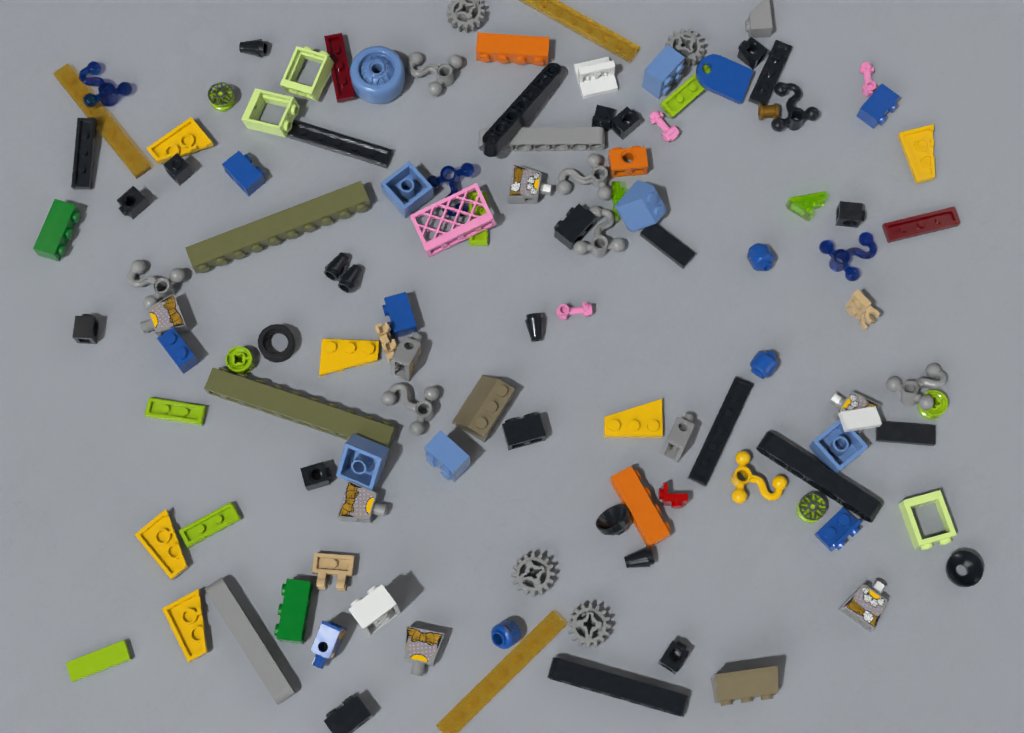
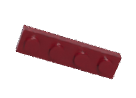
M342 33L324 36L327 53L334 62L331 73L337 103L355 100Z
M950 207L884 223L882 228L887 242L891 243L959 226L960 221L955 207Z

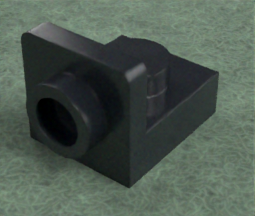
M597 105L591 127H602L604 130L609 131L615 109Z

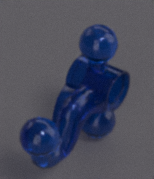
M96 61L88 63L87 67L83 68L79 73V79L82 83L88 86L99 87V94L88 93L83 97L84 105L89 108L96 106L99 101L107 107L115 105L117 103L116 96L120 94L123 96L130 95L132 86L128 82H121L115 88L113 84L105 83L100 77H86L88 74H100L102 68Z
M464 163L457 170L452 166H445L442 168L439 177L432 175L426 180L431 184L433 190L437 189L441 183L450 186L451 192L446 196L448 197L458 192L457 184L459 183L460 176L470 177L475 169L471 163ZM449 173H454L452 179H446ZM461 203L456 204L455 209H459ZM464 203L462 211L468 212L469 208ZM450 210L447 212V216H456L457 214Z
M863 232L859 236V243L862 246H868V252L856 247L835 251L834 244L830 240L822 241L819 245V250L821 253L828 254L831 257L829 267L833 271L841 272L844 270L847 280L856 281L860 276V271L856 267L849 266L850 256L854 255L862 259H871L876 255L877 246L873 241V235L869 232Z

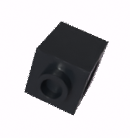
M750 37L739 45L737 57L754 70L765 59L768 50L753 37Z
M626 107L611 120L610 128L623 140L638 128L639 115L634 110ZM625 120H626V121H629L630 123H629V124H625V123H623L622 121H625Z
M178 153L163 164L167 174L179 186L193 175L190 165Z
M134 186L117 199L120 205L118 208L124 216L129 215L132 219L136 218L150 205L146 197ZM131 202H135L134 205L128 206Z
M840 201L836 208L835 226L858 228L861 221L863 222L865 218V210H862L863 203Z
M91 314L75 316L72 338L80 344H96L99 328L98 320Z
M324 462L300 468L307 491L330 485L329 478H332L329 466L325 467ZM321 472L322 477L320 479H312L314 473Z
M672 640L658 664L675 675L689 654V651L686 650L687 646L680 641L674 642ZM671 651L679 653L680 659L678 661H673L670 658L669 654Z

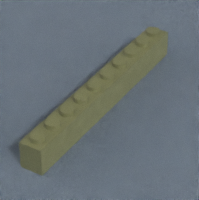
M359 181L185 247L195 273H205L210 268L227 264L228 261L242 259L249 253L260 252L263 248L276 246L283 240L294 239L299 234L314 231L317 227L328 226L333 221L346 219L351 214L357 212L362 213L371 207L370 201L362 182Z
M219 367V369L212 368L204 387L207 394L345 440H349L353 434H356L390 448L396 433L395 428L389 422L382 421L380 423L374 421L375 419L368 415L361 417L350 409L343 411L334 404L327 403L325 405L316 398L309 397L307 399L298 392L291 391L289 393L280 386L273 385L271 387L262 380L255 379L253 381L241 373H237V375L231 374L228 369Z

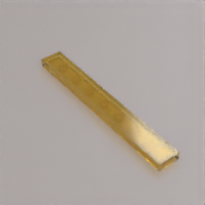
M519 0L631 63L640 49L638 45L558 0Z
M68 63L53 73L54 77L86 117L97 119L98 132L136 179L152 169Z
M552 611L436 727L442 733H459L567 625Z

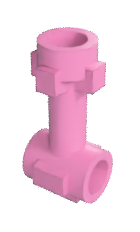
M865 62L861 64L859 69L860 73H863L865 81L862 93L865 97H870L876 91L877 85L872 81L871 77L874 67H872L870 62Z
M656 110L649 116L650 122L653 125L657 123L664 131L661 135L667 143L674 141L678 137L677 135L680 134L679 130L674 125L669 127L662 119L664 115Z
M583 302L580 307L570 308L566 304H560L558 309H556V316L561 320H566L568 315L583 314L584 317L592 315L591 303L587 304V302Z

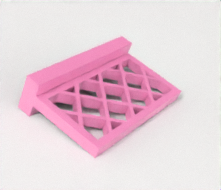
M477 183L410 215L429 257L497 225ZM477 191L478 195L475 201L466 199L469 192ZM453 200H461L459 209L450 207ZM465 202L474 204L471 213L462 211ZM477 206L484 207L487 212L481 216L474 215ZM439 207L445 209L442 218L433 215L435 209ZM448 210L457 213L454 221L445 219ZM460 214L469 216L466 223H457ZM422 215L428 217L425 226L418 224L416 218ZM432 218L440 221L437 230L428 227ZM443 222L452 224L450 231H440ZM426 231L435 232L434 238L426 242L424 238Z

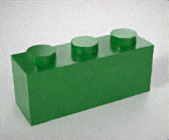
M54 199L33 247L39 256L60 261L61 256L65 255L67 242L72 238L73 228L80 220V211L76 205Z
M287 578L286 584L283 583L281 595L284 596L283 604L280 603L278 608L280 622L276 624L274 632L278 641L296 644L304 643L313 589L311 581Z

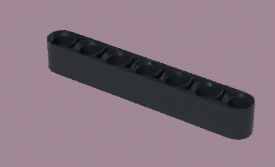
M549 63L483 135L484 155L488 157L498 155L560 85L561 66L559 64Z
M766 432L756 447L757 451L867 522L872 523L883 506L880 501L771 432Z
M554 657L552 658L547 678L680 717H684L689 696Z

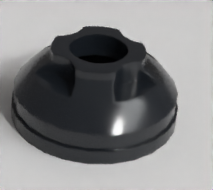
M616 505L605 510L596 521L597 529L604 535L613 536L624 533L631 516L628 508L624 505Z
M958 551L947 560L946 574L953 584L959 587H971L981 580L983 565L974 553ZM958 565L966 568L967 573L964 577L956 573Z

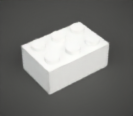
M382 584L379 587L377 585L373 586L367 591V596L353 601L350 604L351 608L348 609L368 637L401 613L396 602Z

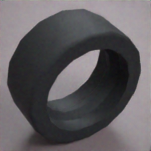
M269 325L259 334L258 348L267 360L275 363L284 362L294 353L296 347L294 336L290 329L284 325ZM277 333L283 334L288 339L287 348L281 353L273 354L269 352L265 344L268 337Z

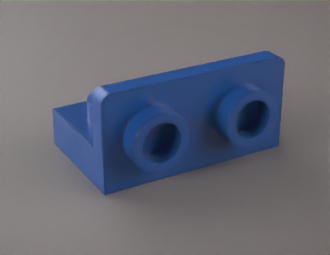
M842 507L814 535L831 552L835 548L839 551L847 543L844 540L849 535L853 537L861 530L858 526L862 521L860 519L857 521Z

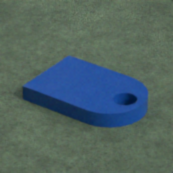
M711 54L704 57L698 63L696 78L704 89L737 104H741L754 70L721 55ZM707 65L710 68V73H704L702 66Z

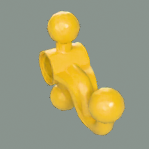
M746 451L737 452L735 460L738 468L732 473L730 478L731 483L736 487L731 495L732 500L737 504H742L746 501L747 493L744 491V486L748 482L756 483L761 495L766 500L775 501L779 499L783 490L787 487V479L782 475L775 476L772 480L775 492L770 493L765 481L759 476L752 475L750 469L746 467L751 459L750 454ZM737 473L743 474L745 481L739 480Z

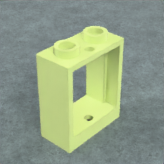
M296 46L280 86L287 93L318 102L334 62L329 57L330 55L324 51L316 52L306 46L304 48ZM305 59L321 63L312 87L296 82Z
M255 88L241 120L248 129L286 138L292 128L295 116L299 113L300 106L294 97ZM266 103L286 107L279 126L258 121Z
M941 490L909 498L898 504L914 549L921 548L922 551L932 548V544L935 543L945 545L951 543V539L957 535ZM935 503L946 533L922 540L911 509Z

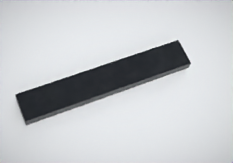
M293 120L292 128L286 136L293 140L386 169L393 154L391 149L297 120Z
M735 376L688 479L706 487L753 386L752 383Z

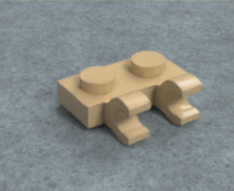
M859 289L852 294L845 305L850 316L855 317L857 320L860 319L859 325L864 331L868 328L865 322L873 325L875 318L877 319L880 315Z
M385 322L384 326L382 323L375 325V330L391 365V358L398 345L395 339H392V342L389 341L392 338L389 323Z
M314 553L312 573L318 574L317 589L326 590L327 575L338 576L337 591H346V578L353 577L355 557L352 555Z

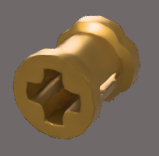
M774 103V105H758L759 120L779 117V106L777 103Z

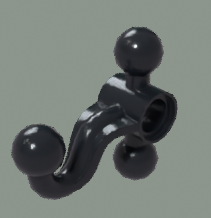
M778 82L774 86V92L778 96L786 95L789 90L794 92V95L786 102L787 118L776 117L772 120L771 127L774 131H782L785 126L790 130L796 131L801 128L803 120L814 121L819 117V110L814 106L807 108L805 112L801 108L794 107L793 104L800 99L802 94L800 87L796 84Z

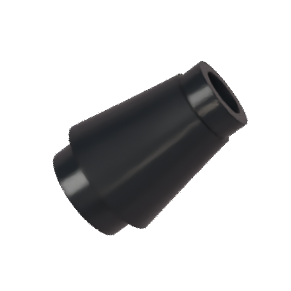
M258 39L240 42L239 50L241 53L262 57L267 54L268 47L266 41Z
M340 252L325 266L324 274L326 277L333 281L341 278L349 257Z
M353 264L338 280V287L342 291L351 293V291L355 290L362 272L361 267Z
M541 313L526 315L525 323L531 342L542 341L544 318L541 316Z
M645 547L624 557L627 568L650 567V565L655 564L651 548L646 549Z

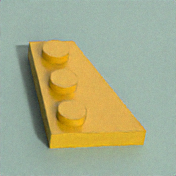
M190 117L146 149L154 160L161 164L167 162L176 153L182 157L214 145L193 118Z
M934 124L898 134V139L915 184L931 181L935 178V156L933 155Z
M322 339L319 376L323 377L327 376L326 374L338 373L351 367H360L378 362L379 341Z
M662 399L604 417V438L663 437Z
M167 509L134 534L171 580H174L188 568Z
M197 589L162 608L189 663L208 653L200 590Z

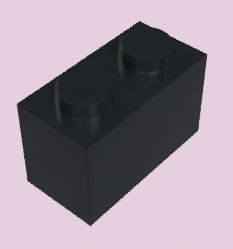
M580 204L575 208H570L566 214L567 217L563 221H558L554 227V237L570 250L573 249L577 241L587 234L596 221V217Z
M529 413L524 415L522 419L516 420V418H511L502 424V431L508 451L546 440V433L540 414Z
M351 695L342 702L343 706L338 710L334 708L326 714L327 719L324 720V723L332 733H353L373 716L357 695L355 697Z

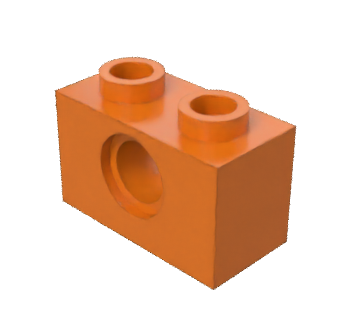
M632 146L625 149L616 147L609 150L610 178L647 175L646 147ZM624 159H630L632 162H625Z

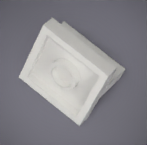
M609 56L574 64V71L583 99L618 91L614 76L615 63L614 60H609Z

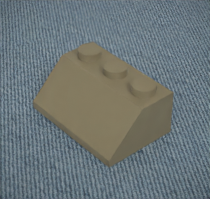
M482 375L452 421V424L485 443L515 396V388L497 378Z
M777 666L715 674L711 678L715 703L726 706L732 705L734 700H741V703L752 702L755 697H761V700L773 699V695L778 693Z

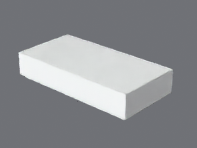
M876 406L842 411L838 414L844 432L875 428L882 425Z

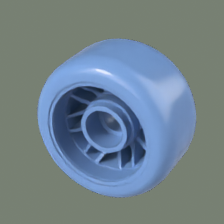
M383 46L368 47L359 52L351 63L350 77L355 93L362 100L372 104H385L394 100L402 92L405 85V69L401 58L393 50Z

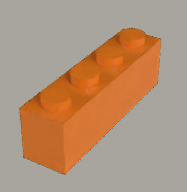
M493 33L477 34L476 61L484 63L491 61L501 64L516 63L518 65H548L549 37Z
M632 466L611 476L610 483L622 504L628 508L633 524L649 549L668 539L671 528L667 521L661 519V511L656 503H652L649 489L641 484L640 480L642 478L639 472L633 470Z

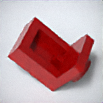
M663 482L662 488L658 490L662 506L683 508V505H686L688 502V493L668 494L667 482Z

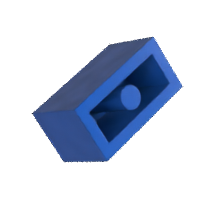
M882 83L862 105L856 117L873 129L878 124L882 125L887 119V113H892L897 108L898 103L896 102L899 95Z
M238 151L226 160L222 166L229 177L249 197L265 184L263 177L265 174L258 166L255 168L252 165L253 161L247 154L243 155Z
M406 292L385 297V304L382 307L385 316L389 315L390 322H388L391 328L390 333L394 332L395 338L406 336L413 332L416 333L417 326Z
M173 327L157 338L183 374L199 363Z

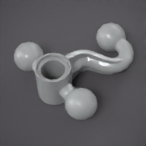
M415 51L409 56L407 70L414 77H422L428 73L437 75L438 79L428 85V92L433 96H437L441 93L442 86L448 87L453 84V70L460 68L463 60L459 55H452L449 58V64L443 63L439 66L427 64L421 69L416 70L414 67L422 63L423 56L420 52Z
M596 153L590 154L587 158V164L593 168L591 175L582 177L576 170L567 168L562 170L558 176L557 190L563 195L571 191V184L565 178L572 176L579 184H593L596 188H600L598 190L600 199L608 200L612 196L611 188L606 186L608 171L604 166H600L601 158ZM602 175L604 177L602 179H597L595 176Z
M596 205L591 206L588 211L596 217V220L600 219L601 216H605L607 221L596 227L591 243L581 240L577 241L573 246L574 252L577 255H584L587 251H591V254L596 258L604 257L607 249L621 252L625 248L623 239L617 237L608 242L607 238L601 234L602 231L613 225L615 219L613 213ZM596 245H602L603 247L597 248Z
M135 260L131 264V270L127 276L129 284L133 287L139 288L150 283L153 284V289L156 293L153 296L145 297L143 302L144 307L148 309L156 304L160 298L164 299L171 294L175 295L173 285L183 281L185 273L180 268H174L171 270L168 280L154 276H146L136 280L135 276L137 274L145 272L146 264L142 260Z
M932 363L927 366L926 374L930 378L938 377L939 380L919 378L915 381H905L902 384L899 378L891 377L887 380L886 386L892 392H901V402L904 405L914 406L918 403L921 409L929 410L934 405L933 398L929 395L922 396L919 394V391L924 388H941L946 384L947 376L941 371L938 364Z
M393 384L388 391L382 394V403L386 406L393 405L396 402V391H402L404 406L414 411L417 415V420L410 425V433L414 436L422 435L425 429L423 423L429 422L434 416L431 404L432 401L439 397V390L434 386L427 387L424 391L425 400H420L414 404L410 401V390L405 384ZM423 408L429 409L426 414H420V410Z

